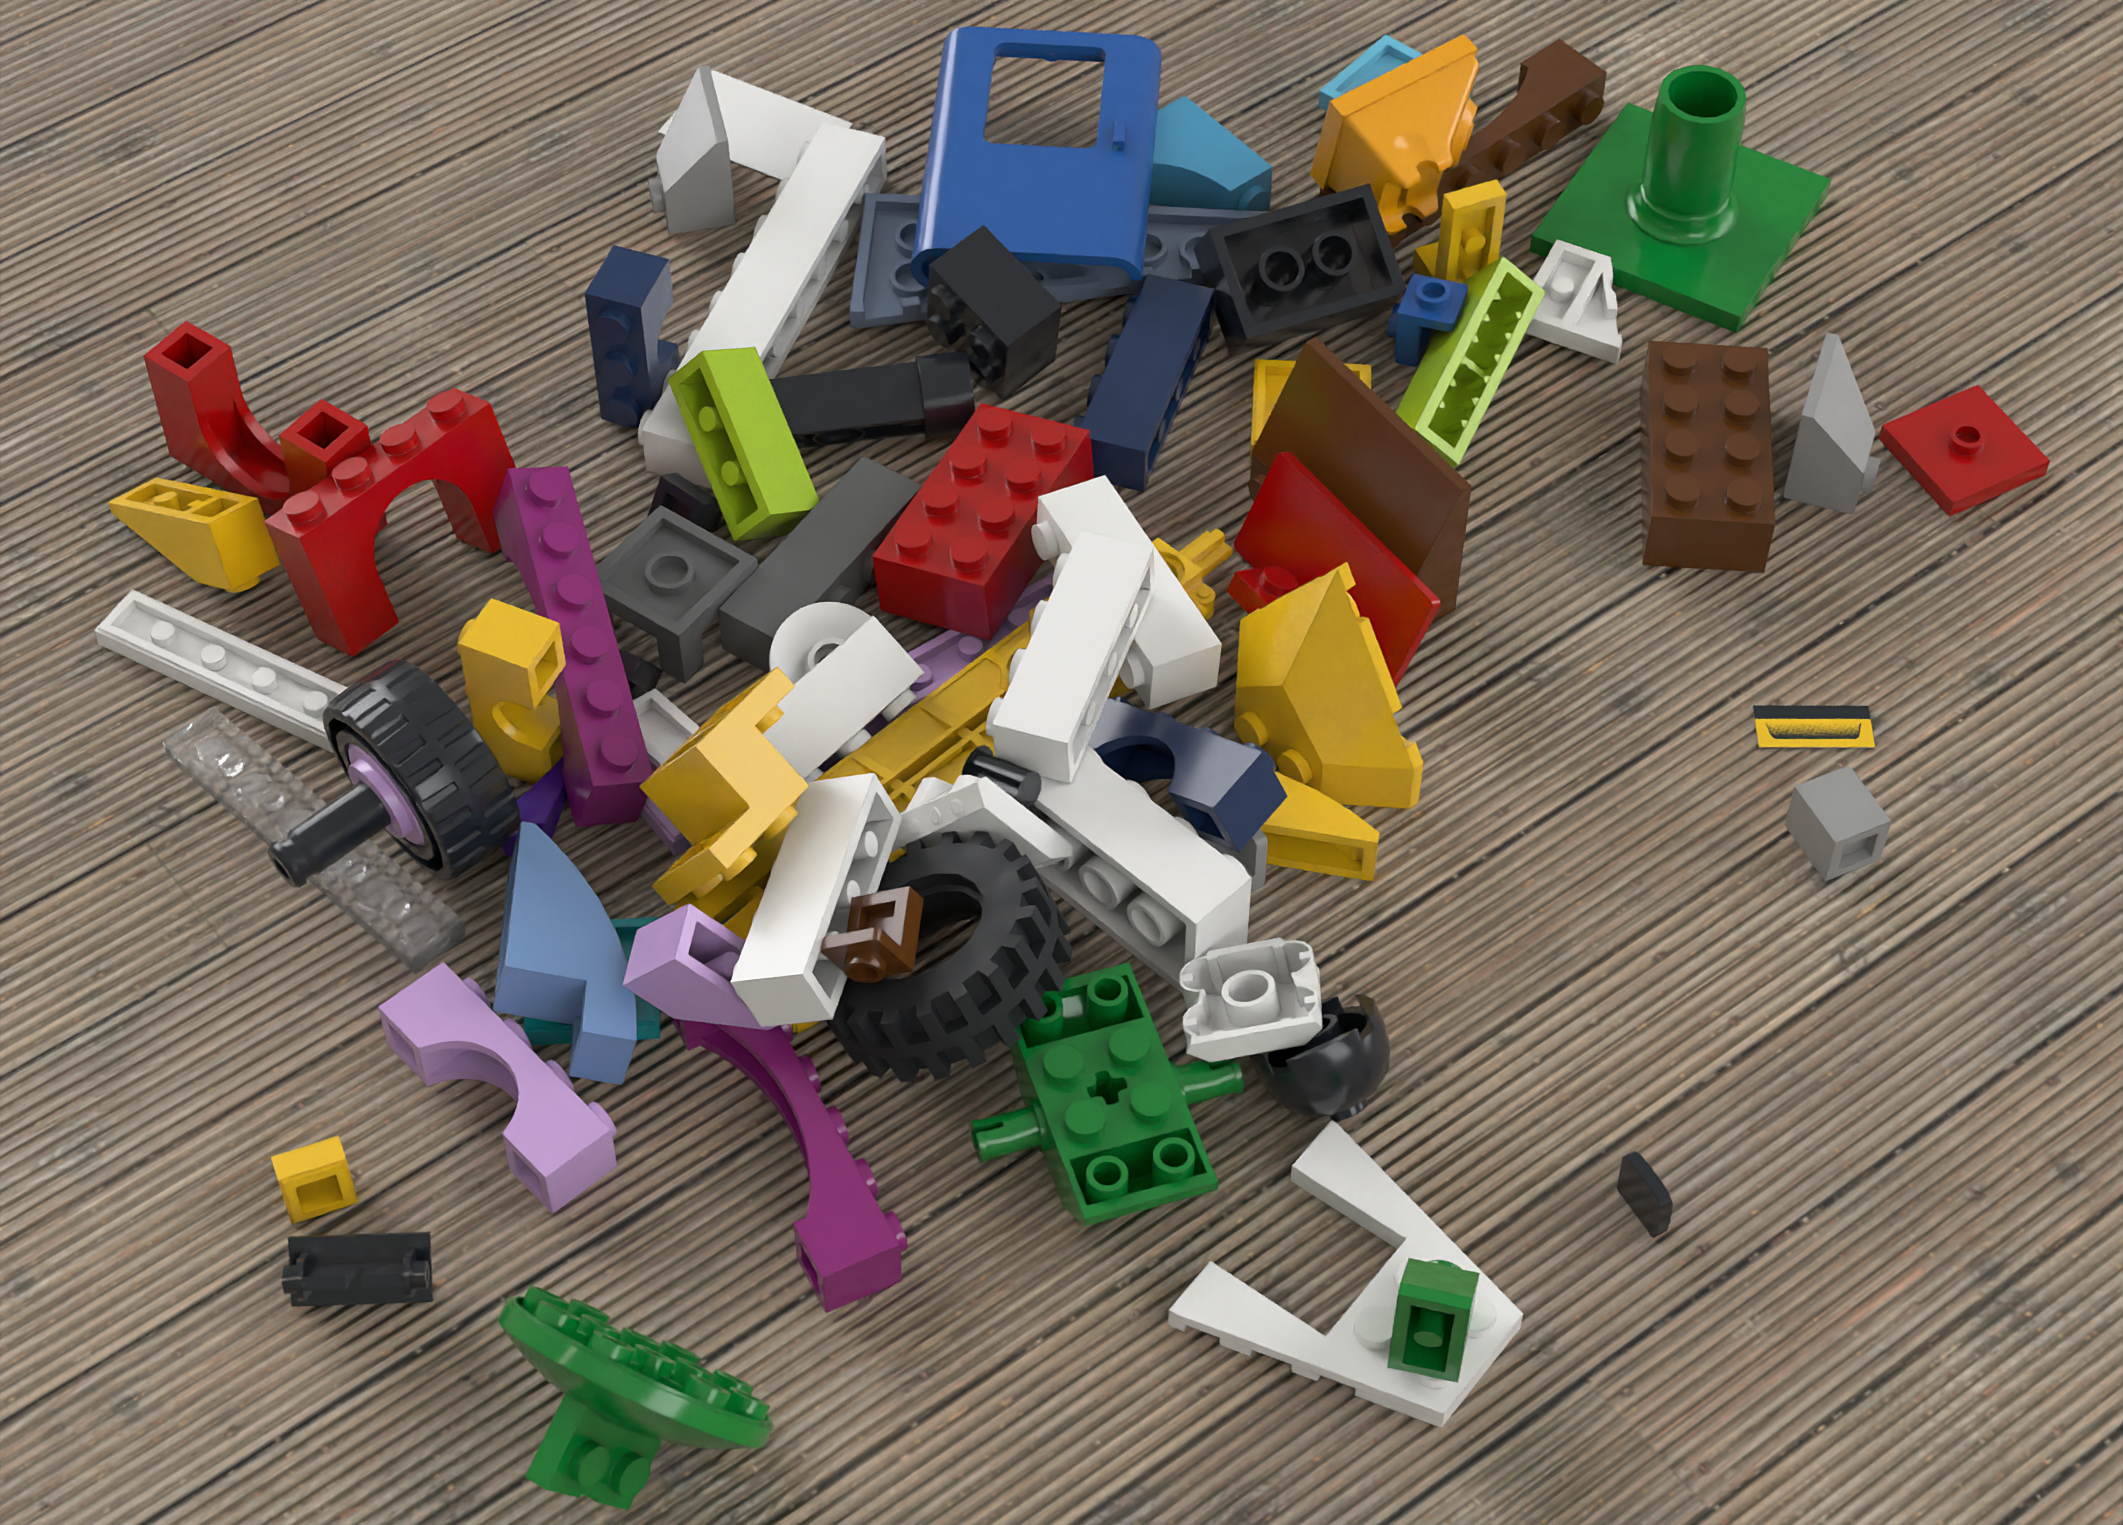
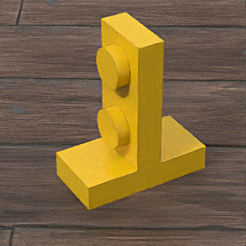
M1497 179L1444 194L1439 242L1415 248L1413 266L1419 275L1462 283L1466 278L1499 259L1507 193Z

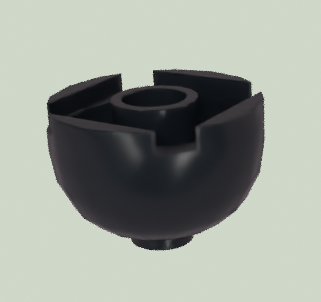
M1355 994L1360 1006L1345 1008L1342 1007L1338 996L1321 1000L1322 1029L1308 1043L1301 1046L1250 1055L1257 1074L1271 1097L1295 1114L1308 1117L1329 1115L1333 1121L1345 1120L1363 1111L1368 1104L1366 1099L1377 1090L1389 1070L1390 1042L1385 1023L1374 999L1365 994Z

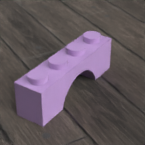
M442 962L378 1006L387 1045L427 1086L454 1079H474L501 1088L517 1103L515 1113L503 1132L509 1168L552 1214L617 1167L613 1137L617 1134V1131L606 1111L596 1102L586 1105L574 1093L573 1084L562 1067L551 1059L544 1063L532 1051L530 1040L523 1029L511 1018L502 1021L491 1010L486 994L472 978L467 977L461 980Z

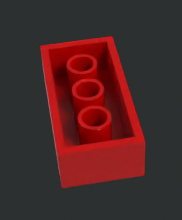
M981 403L872 556L880 610L991 641L1044 562L1034 547L1031 534L1032 526L1037 524L1038 497L1094 479L1090 430Z

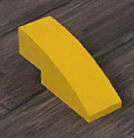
M1275 772L1288 797L1260 828L1268 840L1266 864L1373 881L1380 832L1351 810L1316 789Z

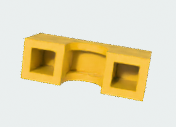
M491 598L477 618L470 619L464 625L458 638L457 652L461 656L466 682L465 693L469 698L473 726L491 750L504 774L535 785L563 756L557 699L546 694L566 665L560 623Z

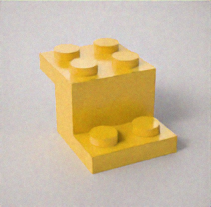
M778 666L720 707L639 786L692 844L652 885L654 890L669 906L690 892L699 900L724 878L726 881L731 880L757 856V853L752 849L764 837L768 840L771 839L798 814L791 804L809 785L763 735L784 715V712L777 704L795 687Z

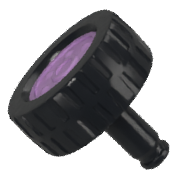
M400 659L391 660L353 683L331 700L323 711V725L327 738L339 764L353 787L291 829L284 840L281 842L274 841L270 844L267 852L271 862L283 879L290 886L300 888L307 883L306 879L309 876L322 873L384 829L425 871L436 878L450 880L457 878L485 860L514 837L519 830L521 817L512 788L499 763L457 704L421 669L408 661Z

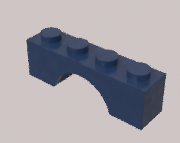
M1119 696L1107 699L1088 742V746L1096 751L1103 763L1126 781L1132 780L1139 784L1157 779H1171L1172 782L1168 793L1183 818L1193 826L1199 837L1237 852L1242 850L1288 797L1274 772L1276 769L1274 760L1258 745L1250 742L1243 745L1225 739L1208 727L1197 729L1182 724L1162 711L1154 714L1134 707L1130 702Z

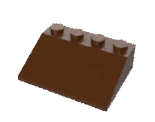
M1317 337L1308 340L1252 450L1250 480L1248 482L1250 496L1255 501L1277 454L1280 452H1291L1440 599L1441 605L1432 621L1434 622L1456 608L1472 486Z

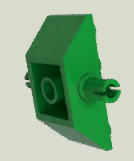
M1129 962L1067 978L1061 991H1046L1041 999L1048 1011L1040 1021L1026 1017L1015 1028L1021 1039L1010 1047L1020 1094L1025 1107L979 1120H969L974 1150H979L977 1151L979 1162H988L989 1159L1038 1147L1040 1152L1043 1153L1062 1206L1083 1226L1218 1190V1180L1188 1105L1232 1093H1242L1244 1085L1239 1063L1232 1064V1062L1236 1061V1058L1215 1062L1202 1059L1176 1066L1173 1061H1169Z

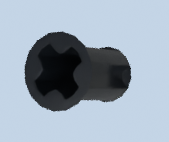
M986 745L979 746L970 753L961 774L972 775L978 778L987 777L1027 809L1035 803L1041 791L1042 781L1039 773L993 756L992 750Z

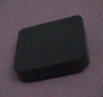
M1633 1151L1623 1156L1617 1190L1649 1232L1650 1236L1654 1238L1668 1230L1673 1209L1671 1197L1660 1178L1638 1152Z

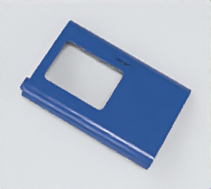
M973 26L960 27L951 31L944 40L910 266L913 278L920 285L928 289L929 265L982 225H985L1018 261L1115 266L1126 270L1131 280L1143 281L1162 67L1161 50L1156 43L1143 36ZM996 58L1044 59L1050 62L1058 60L1105 62L1096 144L1090 148L987 142L984 139L993 67ZM1114 145L1119 146V150H1114Z

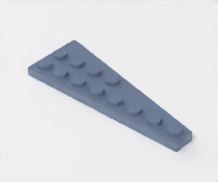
M866 193L850 304V328H868L927 320L928 289L920 285L913 278L910 269L921 195ZM1149 206L1143 281L1131 280L1126 270L1115 266L1019 262L1058 303L1140 293L1148 274L1195 285H1203L1205 281L1193 248L1208 229L1269 211Z

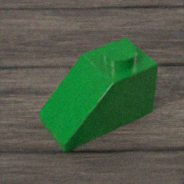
M1408 1258L1397 1295L1388 1368L1458 1383L1480 1273L1463 1270L1458 1265L1445 1260L1426 1262Z

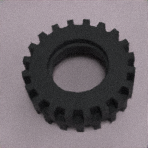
M956 831L942 833L939 845L926 848L921 839L906 844V856L892 863L889 860L887 861L877 892L910 886L924 899L918 941L944 925L973 917L982 918L971 939L952 958L926 973L904 979L883 978L881 981L874 983L855 982L847 977L833 1019L825 1021L850 1058L857 1065L863 1062L871 1075L882 1078L891 1068L900 1082L913 1083L920 1069L928 1068L934 1079L938 1080L950 1077L951 1064L967 1059L972 1068H975L987 1062L984 1050L1001 1040L1009 1048L1021 1038L1015 1028L1026 1017L1040 1021L1048 1011L1041 999L1046 991H1061L1066 979L1057 964L1068 962L1072 959V948L1065 938V935L1071 933L1070 929L1026 854L1022 856L1016 845L1006 838L996 846L988 832L976 831L968 843H963Z

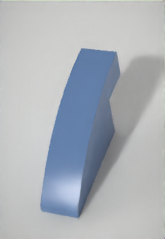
M521 821L508 868L493 1011L573 1025L569 1076L623 1085L637 1042L635 995L632 991L622 986L628 963L618 934L601 901L571 860L534 823Z

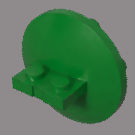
M530 1285L524 1297L513 1296L506 1300L497 1319L498 1323L526 1360L546 1380L565 1393L525 1475V1478L545 1490L577 1498L584 1495L597 1503L629 1510L635 1496L648 1481L651 1463L662 1441L707 1449H753L765 1446L774 1428L772 1418L767 1414L770 1405L752 1396L754 1387L745 1381L718 1369H715L713 1373L698 1365L701 1357L672 1342L662 1340L660 1344L641 1333L623 1327L622 1331H619L607 1324L610 1319L608 1314L577 1299L571 1298L570 1302H567L549 1291Z

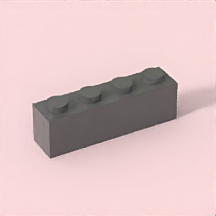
M862 456L718 609L722 649L769 673V653L772 641L781 624L791 614L800 608L819 602H840L854 606L855 601L871 584L876 585L872 556L922 485Z

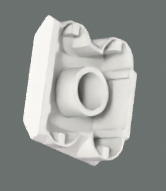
M959 775L954 785L934 777L923 778L907 809L900 812L902 821L891 850L893 852L901 848L907 853L906 844L921 839L926 848L939 845L942 833L953 831L957 832L963 843H968L976 831L988 832L996 846L1004 838L1013 842L1022 856L1026 854L1035 869L1038 870L1073 855V844L987 777L978 778L972 775Z
M1279 937L1207 951L1206 956L1193 959L1184 965L1179 972L1180 985L1187 1011L1183 1015V1029L1187 1040V1054L1209 1062L1301 1046L1308 1043L1322 1029L1319 968L1316 966L1312 947L1305 942L1297 940L1284 941Z

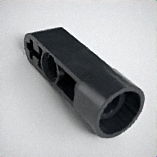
M966 350L915 356V362L769 379L798 449L924 434L925 439L955 436L960 434L975 412L971 371Z

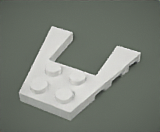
M1331 1120L1292 1165L1290 1181L1397 1249L1396 1252L1326 1336L1211 1261L1171 1306L1168 1313V1324L1181 1331L1190 1326L1220 1338L1219 1345L1248 1356L1254 1350L1292 1365L1291 1372L1317 1381L1321 1376L1356 1388L1355 1396L1442 1428L1521 1328L1523 1313L1336 1122ZM1408 1258L1426 1262L1445 1260L1458 1265L1463 1270L1480 1273L1458 1383L1387 1367L1397 1295Z

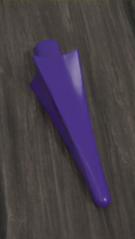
M563 756L530 790L517 800L521 821L534 823L551 840L568 798L561 774L564 767ZM518 831L514 837L502 845L504 852L510 857L512 856Z

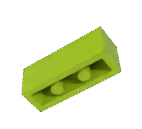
M756 347L703 350L667 380L732 538L736 542L787 535L793 531L820 500Z

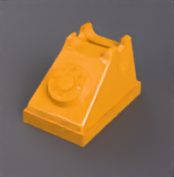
M1463 34L1329 101L1310 176L1323 190L1331 187L1336 192L1370 183L1388 235H1393L1407 227L1402 219V216L1406 213L1417 215L1420 219L1436 213L1438 210L1437 189L1443 171L1458 165L1463 150L1466 151L1475 125L1473 121L1478 106L1470 99V95L1479 70V63L1475 58L1478 51L1477 47Z

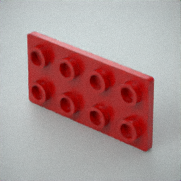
M1291 452L1278 453L1234 542L1235 550L1254 569L1236 571L1226 591L1249 614L1267 606L1274 600L1315 578L1326 575L1336 567L1347 562L1355 581V585L1348 589L1347 592L1356 603L1360 617L1369 618L1396 689L1441 605L1440 599Z

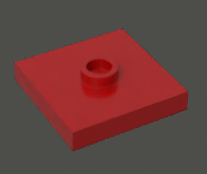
M1975 385L1883 424L1879 440L1949 517L2046 475L2050 460L1979 385Z

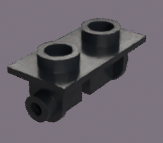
M430 1232L288 1237L289 1265H284L282 1287L284 1294H291V1307L433 1302L434 1300Z

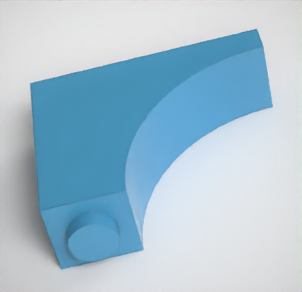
M1185 95L1158 110L1149 204L1168 207L1266 211L1270 208L1273 167ZM1114 145V150H1119V146Z

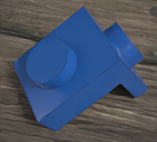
M1413 273L1401 303H1395L1390 315L1388 337L1396 338L1395 363L1418 367L1433 329L1451 332L1455 329L1468 297V286L1466 284Z

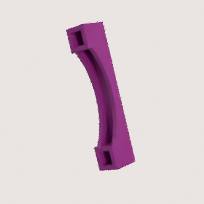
M568 466L510 468L507 470L492 513L505 562H514L527 586L537 615L560 623L566 665L554 681L563 745L564 767L561 774L565 783L575 827L637 822L648 798L639 786L653 771Z
M670 1016L687 1050L701 1046L719 1055L739 1069L768 1097L790 1129L801 1152L810 1183L807 1216L793 1223L796 1255L824 1312H831L901 1282V1252L908 1250L904 1230L893 1211L885 1214L882 1213L874 1198L878 1196V1187L874 1175L864 1158H859L855 1161L846 1147V1144L850 1142L849 1134L839 1110L835 1105L825 1108L818 1095L821 1092V1084L811 1059L807 1054L797 1057L790 1044L794 1040L791 1025H777L770 1030L674 1019Z

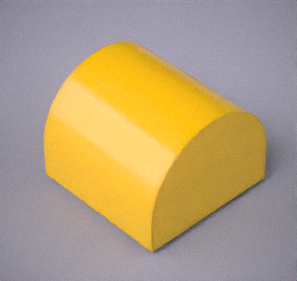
M339 1136L271 1156L291 1224L359 1203Z

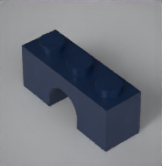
M613 245L584 293L600 414L602 420L614 422L623 427L639 429L644 413L647 410H654L661 398L667 374L672 369L677 370L680 365L678 344L658 339L665 316L674 302L670 264L667 258Z

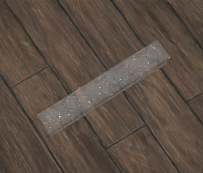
M214 706L163 742L169 760L268 846L274 841L281 842L284 840L291 829L327 805L325 801ZM369 839L322 873L311 875L307 878L309 882L415 974L466 936L463 919Z

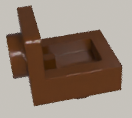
M910 886L852 897L846 933L824 937L821 953L855 982L874 983L881 981L885 976L913 971L924 899Z

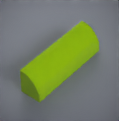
M1504 256L1463 280L1462 284L1468 286V297L1455 329L1451 332L1437 330L1395 411L1403 421L1453 468L1460 464L1546 293L1544 289Z

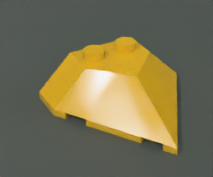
M1346 562L1326 575L1315 578L1274 600L1267 606L1257 609L1240 619L1234 729L1244 744L1250 742L1264 749L1272 757L1281 774L1316 789L1341 805L1410 809L1419 802L1424 763L1416 742L1408 741L1400 734L1393 714L1402 709V705L1369 618L1360 617L1356 603L1347 592L1348 589L1355 585V581Z

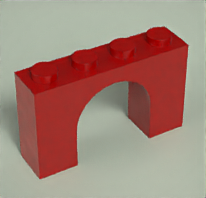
M188 321L183 322L143 355L170 456L231 493L258 498L262 511L270 516L282 509L284 503L290 497L309 490L329 476L337 464L346 459L356 457L371 446L368 426L323 399L316 402L279 434L281 443L279 445L259 424L243 397L231 346ZM385 512L377 527L376 535L388 525Z
M454 387L449 391L435 395L428 401L424 409L404 423L388 428L373 445L356 457L346 459L337 464L329 476L309 490L290 497L284 503L282 509L263 521L318 640L353 657L399 623V619L376 568L374 541L383 513L393 499L409 486L424 480H431L456 538L491 554L501 548L492 512L507 470L516 468L490 402Z

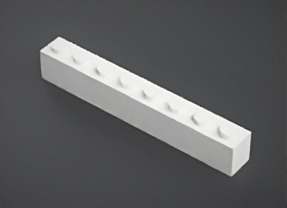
M822 122L811 142L806 141L803 143L798 154L797 166L790 178H783L780 182L772 209L768 215H762L759 218L754 230L752 243L746 253L740 252L737 255L732 267L731 278L725 289L714 294L710 303L708 318L701 330H694L691 333L687 342L685 357L677 370L672 369L669 371L663 384L661 398L654 410H647L641 419L638 429V442L644 447L646 471L660 475L676 472L693 484L712 489L667 379L703 350L756 347L768 378L774 379L862 224L866 193H879L887 180L885 137Z

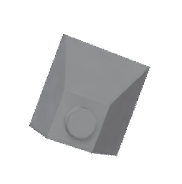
M709 65L697 68L656 153L658 178L648 180L653 213L664 212L669 235L736 225L728 137Z
M1826 332L1801 415L1783 497L1854 514L1860 491L1872 494L1881 459L1870 456L1875 429L1839 335Z

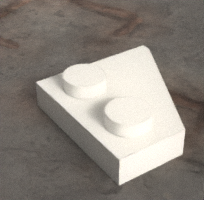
M1557 239L1533 280L1546 293L1525 333L1617 364L1620 359L1622 336L1618 335L1616 323L1618 307L1616 293L1612 290L1613 271L1611 257Z

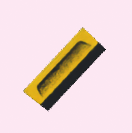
M1753 705L1759 748H1875L1868 706Z

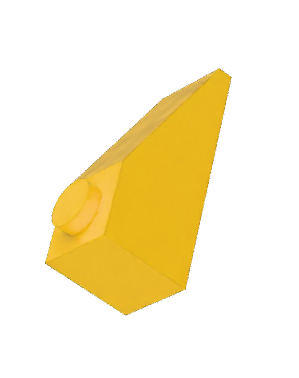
M156 477L108 502L111 513L197 583L222 588L228 593L241 592L256 586L261 580L260 575L280 565L273 541L263 522L265 518L258 498Z

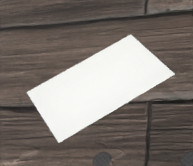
M711 71L728 137L730 161L776 179L790 178L797 166L798 154L803 143L806 141L811 142L822 122L850 128L853 124L717 71ZM676 112L661 127L658 133L666 135Z

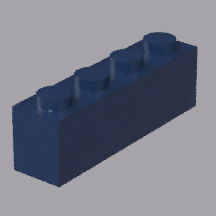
M1148 274L1139 295L1131 294L1129 296L1123 314L1122 325L1124 329L1121 335L1113 334L1107 346L1104 374H1095L1090 383L1087 396L1088 410L1085 416L1076 415L1072 426L1090 430L1094 478L1105 475L1112 485L1140 492L1145 491L1212 333L1215 289Z

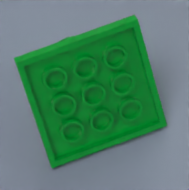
M1706 65L1685 66L1673 70L1663 79L1653 111L1627 102L1533 232L1529 251L1547 258L1558 239L1611 257L1613 285L1737 333L1828 196L1831 179L1742 146L1741 141L1745 125L1747 101L1744 86L1735 76L1720 68Z

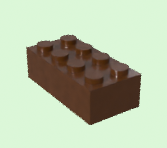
M1649 341L1640 387L1642 565L1764 573L1775 528L1768 348Z

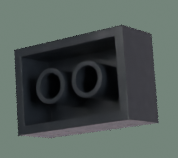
M1370 183L1208 229L1193 248L1206 287L1215 289L1214 310L1230 357L1387 311L1404 296L1406 286Z

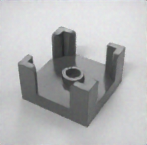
M660 505L596 566L614 634L613 614L657 638L661 669L666 674L685 684L704 663L701 632L719 615L718 609L758 568V561L752 555Z

